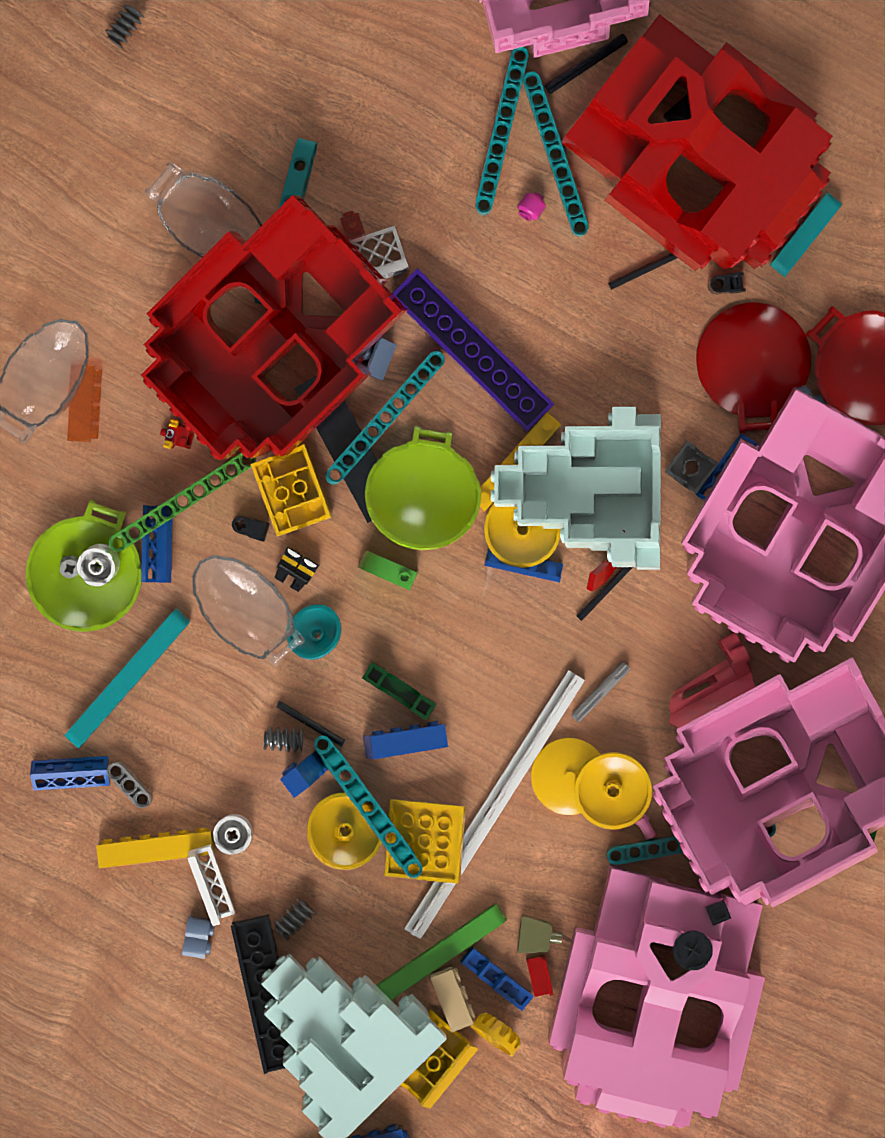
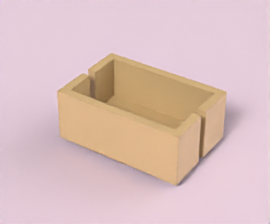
M451 964L431 973V981L451 1032L472 1025L475 1011L472 1004L467 1003L468 993L465 986H461L459 983L461 982V975L458 968L454 969Z

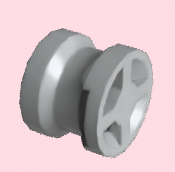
M68 555L62 558L60 572L64 577L73 578L78 574V560L76 557Z

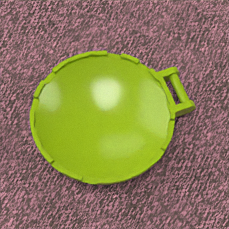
M415 426L412 441L391 448L373 465L366 482V507L375 526L393 542L411 549H438L460 539L476 520L481 504L480 483L471 464L456 453L454 449L450 448L453 432H437L420 429L419 426ZM419 436L445 440V443L419 439Z
M90 499L84 516L62 520L48 528L36 540L27 559L26 585L34 605L49 621L71 631H96L116 623L131 609L141 587V562L134 544L122 551H117L120 559L119 570L108 583L102 586L87 584L79 574L73 578H66L60 572V562L65 556H74L78 560L82 553L90 546L95 544L108 545L109 538L121 530L126 515L125 511L121 510L119 512L97 504L94 500ZM92 510L116 518V524L92 516ZM116 537L113 539L112 545L118 549L122 546V540Z

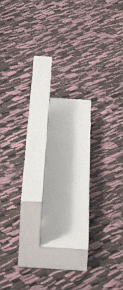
M209 844L188 851L187 859L213 926L218 925L221 918L235 914V909L212 847ZM208 851L210 856L208 862L200 860L198 854ZM207 868L216 872L214 879L205 875ZM213 885L222 888L220 896L212 893ZM220 901L228 904L230 910L219 912L218 905Z

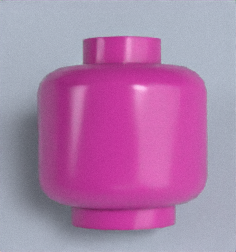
M538 192L526 193L518 203V214L527 221L539 219L546 208V204L543 201L544 197Z

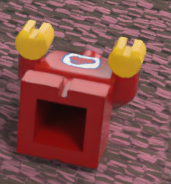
M170 419L171 423H169L168 429L162 428L160 431V435L165 436V445L163 444V447L173 449L176 445L191 449L194 431L180 427L178 420Z

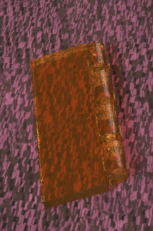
M71 366L67 441L91 442V439H98L99 425H92V421L99 422L100 406H93V402L100 403L101 387H94V383L101 384L102 370L95 369V366Z

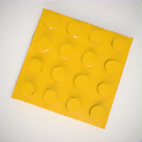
M390 799L389 819L422 865V873L416 878L417 880L460 883L466 806ZM393 833L387 834V842L394 843L396 835ZM386 849L384 876L412 879L398 866ZM412 864L408 867V871L410 874L415 875L419 872V867Z

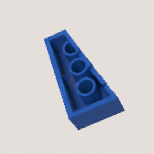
M433 721L427 722L428 726L420 727V724L409 725V729L402 730V727L391 728L389 732H383V730L372 731V734L363 735L366 758L380 759L448 747L445 724Z
M315 750L297 765L293 762L282 772L283 776L280 780L293 798L309 788L328 769Z

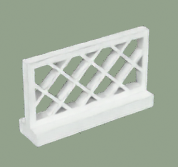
M395 226L350 240L353 245L359 247L358 251L360 253L362 249L371 253L369 262L372 261L374 255L383 259L381 266L374 268L385 279L410 271ZM393 232L395 239L391 245L382 241L385 234ZM369 239L377 241L373 251L364 247ZM380 243L389 247L385 257L376 253ZM393 249L400 253L402 259L392 261L388 257Z

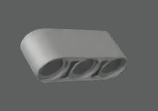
M114 762L109 765L107 775L137 807L145 808L151 804L153 799L151 792L125 764ZM114 766L121 768L120 776L113 774L112 768ZM127 780L134 782L135 787L133 790L126 788L125 782ZM140 794H145L148 797L147 803L143 804L139 801L138 797Z

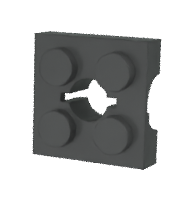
M686 441L664 472L692 493L697 494L718 465V462L705 455L689 441ZM697 460V471L686 476V463Z

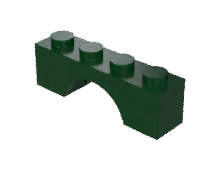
M375 662L370 664L362 679L385 692L424 720H427L437 705L436 702Z

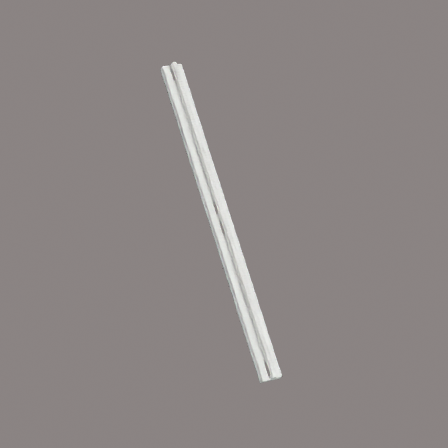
M567 671L464 833L461 875L585 680L573 672ZM434 881L404 929L410 932L411 935L421 939L452 891L455 883Z

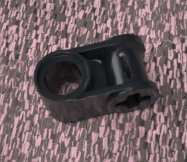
M744 272L714 276L708 282V290L716 295L746 292L742 277ZM715 280L721 282L722 288L720 290L713 287Z
M238 516L233 519L232 528L235 532L265 542L270 523L244 516ZM242 519L246 527L238 530V526L235 523L240 522Z

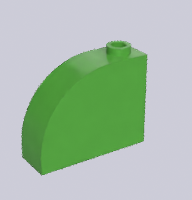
M368 550L364 551L358 568L407 590H411L418 574L416 571Z

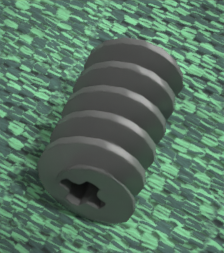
M126 4L123 6L126 12L119 11L121 18H114L117 24L110 23L112 30H105L107 38L121 49H123V46L120 42H128L125 35L132 37L130 29L136 31L137 28L134 24L141 25L139 17L145 18L136 9Z
M269 726L268 730L264 732L263 750H266L269 745L271 751H274L276 746L278 751H282L285 746L286 752H289L292 747L294 753L299 748L302 753L303 730L300 729L298 734H296L295 729L292 728L291 732L288 733L285 727L281 733L279 727L273 732L272 727Z
M299 898L297 899L298 906L293 903L291 904L293 911L286 909L288 916L281 914V922L276 919L274 920L276 924L275 929L287 941L290 939L289 935H295L294 929L298 931L301 929L299 923L305 925V918L308 920L312 919L310 913L316 915L314 910Z

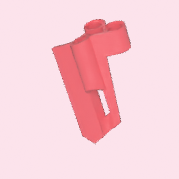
M735 632L718 641L726 657L724 661L674 691L669 707L671 714L670 725L680 728L755 688L749 664L751 659ZM705 682L711 684V686L683 700L686 692Z

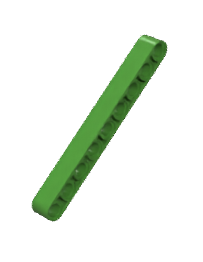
M242 453L234 456L112 535L108 540L109 548L113 551H122L251 468L250 464L256 462V457L251 459L249 465H246L242 461ZM229 464L235 467L233 475H229L226 472V467ZM212 475L219 477V483L216 486L210 483ZM196 485H200L203 488L201 496H197L194 493ZM181 495L187 498L185 506H180L177 502L178 497ZM164 506H168L171 509V514L168 517L163 516L161 513V509ZM148 516L153 517L155 520L153 527H147L145 524V519ZM131 527H136L139 531L136 538L129 536V529ZM116 537L122 540V546L118 549L112 545V541Z
M497 904L492 905L376 984V986L390 1000L394 999L507 921V918Z

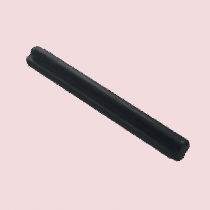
M620 34L545 85L547 92L552 94L627 44V37L624 34Z

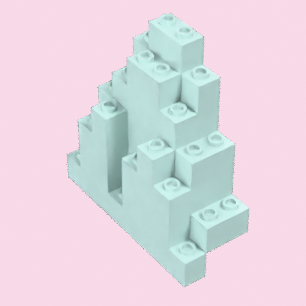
M612 407V413L608 415L610 426H565V432H562L561 435L563 446H518V451H515V463H518V465H495V471H491V482H494V490H491V501H494L496 507H517V509H514V521H517L519 526H543L544 529H561L560 537L562 543H565L566 548H590L591 551H607V559L612 563L613 567L660 570L661 414H637L636 407Z
M290 954L286 957L282 955L275 963L277 966L273 970L268 969L262 975L261 985L276 998L275 1000L270 999L265 1004L264 1015L280 1030V1035L290 1044L283 1052V1066L299 1081V1086L306 1092L302 1097V1112L318 1127V1133L323 1138H347L447 1039L446 1034L429 1018L428 1009L412 993L408 997L405 995L399 1001V1006L397 1007L366 975L362 978L358 977L352 983L353 987L351 988L320 956L316 959L312 958L306 964L307 968L304 969Z

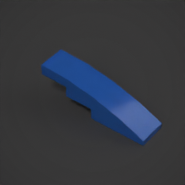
M473 946L460 960L464 966L521 1011L534 997L528 990Z

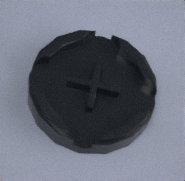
M690 930L681 933L676 938L673 945V955L681 967L690 971L704 968L713 955V948L706 935L696 930Z

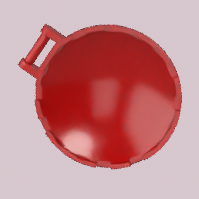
M742 303L724 310L706 327L697 347V373L702 386L710 398L721 408L738 415L739 433L769 430L777 417V412L781 410L793 388H801V386L806 385L811 369V350L803 329L787 312L766 303ZM770 417L771 422L745 423V418Z
M831 305L828 313L812 330H808L806 336L819 347L815 360V377L819 391L828 405L861 424L868 426L885 425V312L869 310L845 317ZM835 317L838 321L820 339L817 335Z

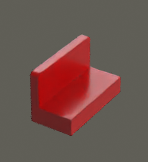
M545 955L527 958L526 961L534 997L547 994L553 996Z

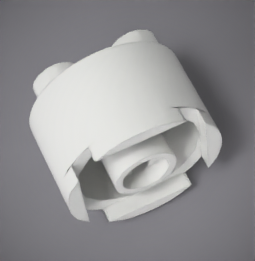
M105 544L90 546L82 553L77 562L78 574L87 584L92 586H102L108 583L117 574L120 567L117 551L111 550Z
M229 814L216 824L213 831L214 842L217 848L225 854L241 853L252 841L253 827L244 816ZM235 830L238 837L231 838L229 831Z

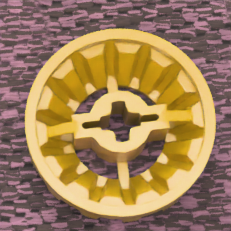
M489 1013L479 1014L471 1025L472 1029L482 1038L511 1057L514 1056L521 1046L520 1036L510 1027L506 1026L504 1022L499 1021Z

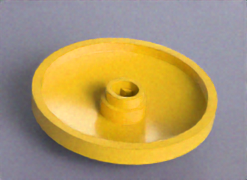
M493 504L485 519L484 534L490 551L497 559L510 566L527 568L544 562L552 555L558 546L561 529H544L543 526H519L517 521H514V509H517V507H496Z
M577 738L557 739L543 747L535 758L531 769L532 787L540 802L548 809L560 814L574 815L581 813L575 799L576 778L581 768L590 759L600 755L598 750L588 742Z
M608 752L593 757L581 768L576 778L575 799L580 812L592 824L604 829H622L631 826L645 814L651 802L652 786L647 771L640 762L623 753Z
M337 793L324 798L315 806L309 816L306 828L309 847L313 854L329 867L339 870L359 868L368 863L381 846V841L346 793ZM366 802L362 808L364 811L370 812L374 806L370 802Z

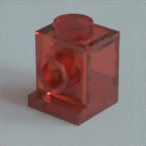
M354 211L344 213L343 218H340L346 238L351 241L366 236L359 213L354 214ZM354 221L356 226L350 228L348 226L349 222Z

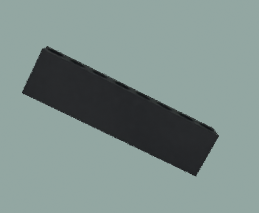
M317 376L295 387L299 397L314 383ZM345 400L316 427L334 462L361 433V429ZM362 442L355 443L357 450L364 451L365 446ZM371 448L343 478L367 523L372 520L366 507L365 488L368 475L373 465L377 463ZM344 456L343 463L351 465V457Z
M267 914L232 922L231 931L263 1072L267 1074L268 1072L286 1069L283 1066V1052L290 1044L280 1035V1030L264 1015L265 1004L270 999L275 1000L276 998L261 985L262 975L268 969L273 970L277 966L275 964L276 961L279 959L270 916Z

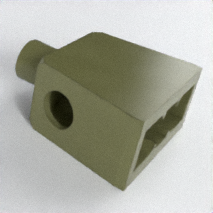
M522 914L517 948L518 953L549 952L550 943L561 944L562 933L552 932L551 922Z

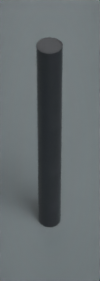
M670 253L609 282L608 285L611 290L677 259V257Z
M622 567L577 614V617L582 621L633 567Z
M279 701L276 707L342 747L345 739L285 703Z

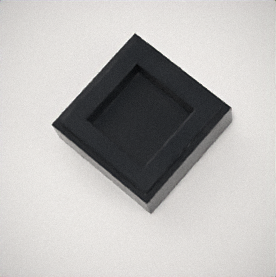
M724 900L705 907L713 926L731 919Z

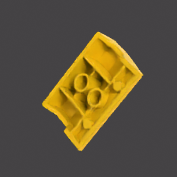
M304 444L295 448L288 455L282 457L275 455L250 464L277 537L334 517L307 445Z
M430 1009L428 1012L429 1018L446 1034L447 1039L401 1084L423 1107L431 1109L478 1050L459 1031L451 1032L449 1024Z

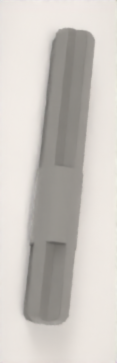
M622 662L575 710L572 717L577 722H580L630 671V667L625 662Z

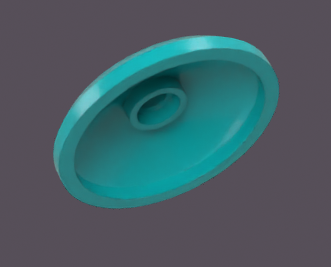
M316 604L301 609L292 618L287 629L289 647L297 656L303 659L314 660L326 656L336 647L342 633L340 618L334 610L325 605Z

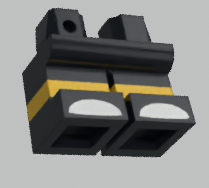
M287 547L277 565L278 570L274 578L284 583L287 576L291 575L295 579L290 588L299 592L305 584L309 583L320 565L306 557L302 559L303 555Z

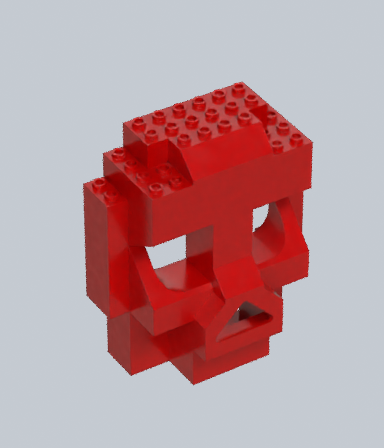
M659 14L601 87L561 143L616 185L604 200L696 271L699 268L703 269L706 267L710 260L724 270L729 267L733 268L742 260L753 269L766 265L772 257L771 251L774 252L787 240L786 235L799 224L798 220L807 214L811 208L809 205L822 194L821 189H824L829 183L830 179L828 177L831 172L818 163L820 160L818 157L831 146L832 143L829 141L833 136L816 123L817 120L814 119L818 114L816 111L728 42L723 45L714 57ZM675 82L688 91L690 119L655 124L648 122V117ZM731 95L740 96L750 102L765 116V131L753 148L724 126L714 114V109L725 97ZM680 154L723 186L708 207L701 211L684 212L667 190V173Z
M292 195L247 241L238 232L228 231L146 313L150 317L148 319L154 327H159V329L143 344L147 348L145 351L148 355L156 358V360L141 376L144 378L143 383L148 388H153L157 392V398L163 403L166 402L171 407L169 409L171 413L176 417L179 416L184 421L183 425L189 431H194L197 435V440L202 445H207L210 448V454L215 459H228L238 449L246 458L250 457L251 459L268 454L270 451L276 456L280 455L282 457L290 454L371 375V372L361 363L365 359L362 355L408 310L385 286L388 281L335 225H327L301 196ZM305 272H308L344 310L341 316L303 314V274ZM241 286L248 289L268 311L233 344L214 323L210 308L211 304L228 291ZM300 343L317 363L318 373L314 383L298 399L291 401L282 396L264 376L292 348Z

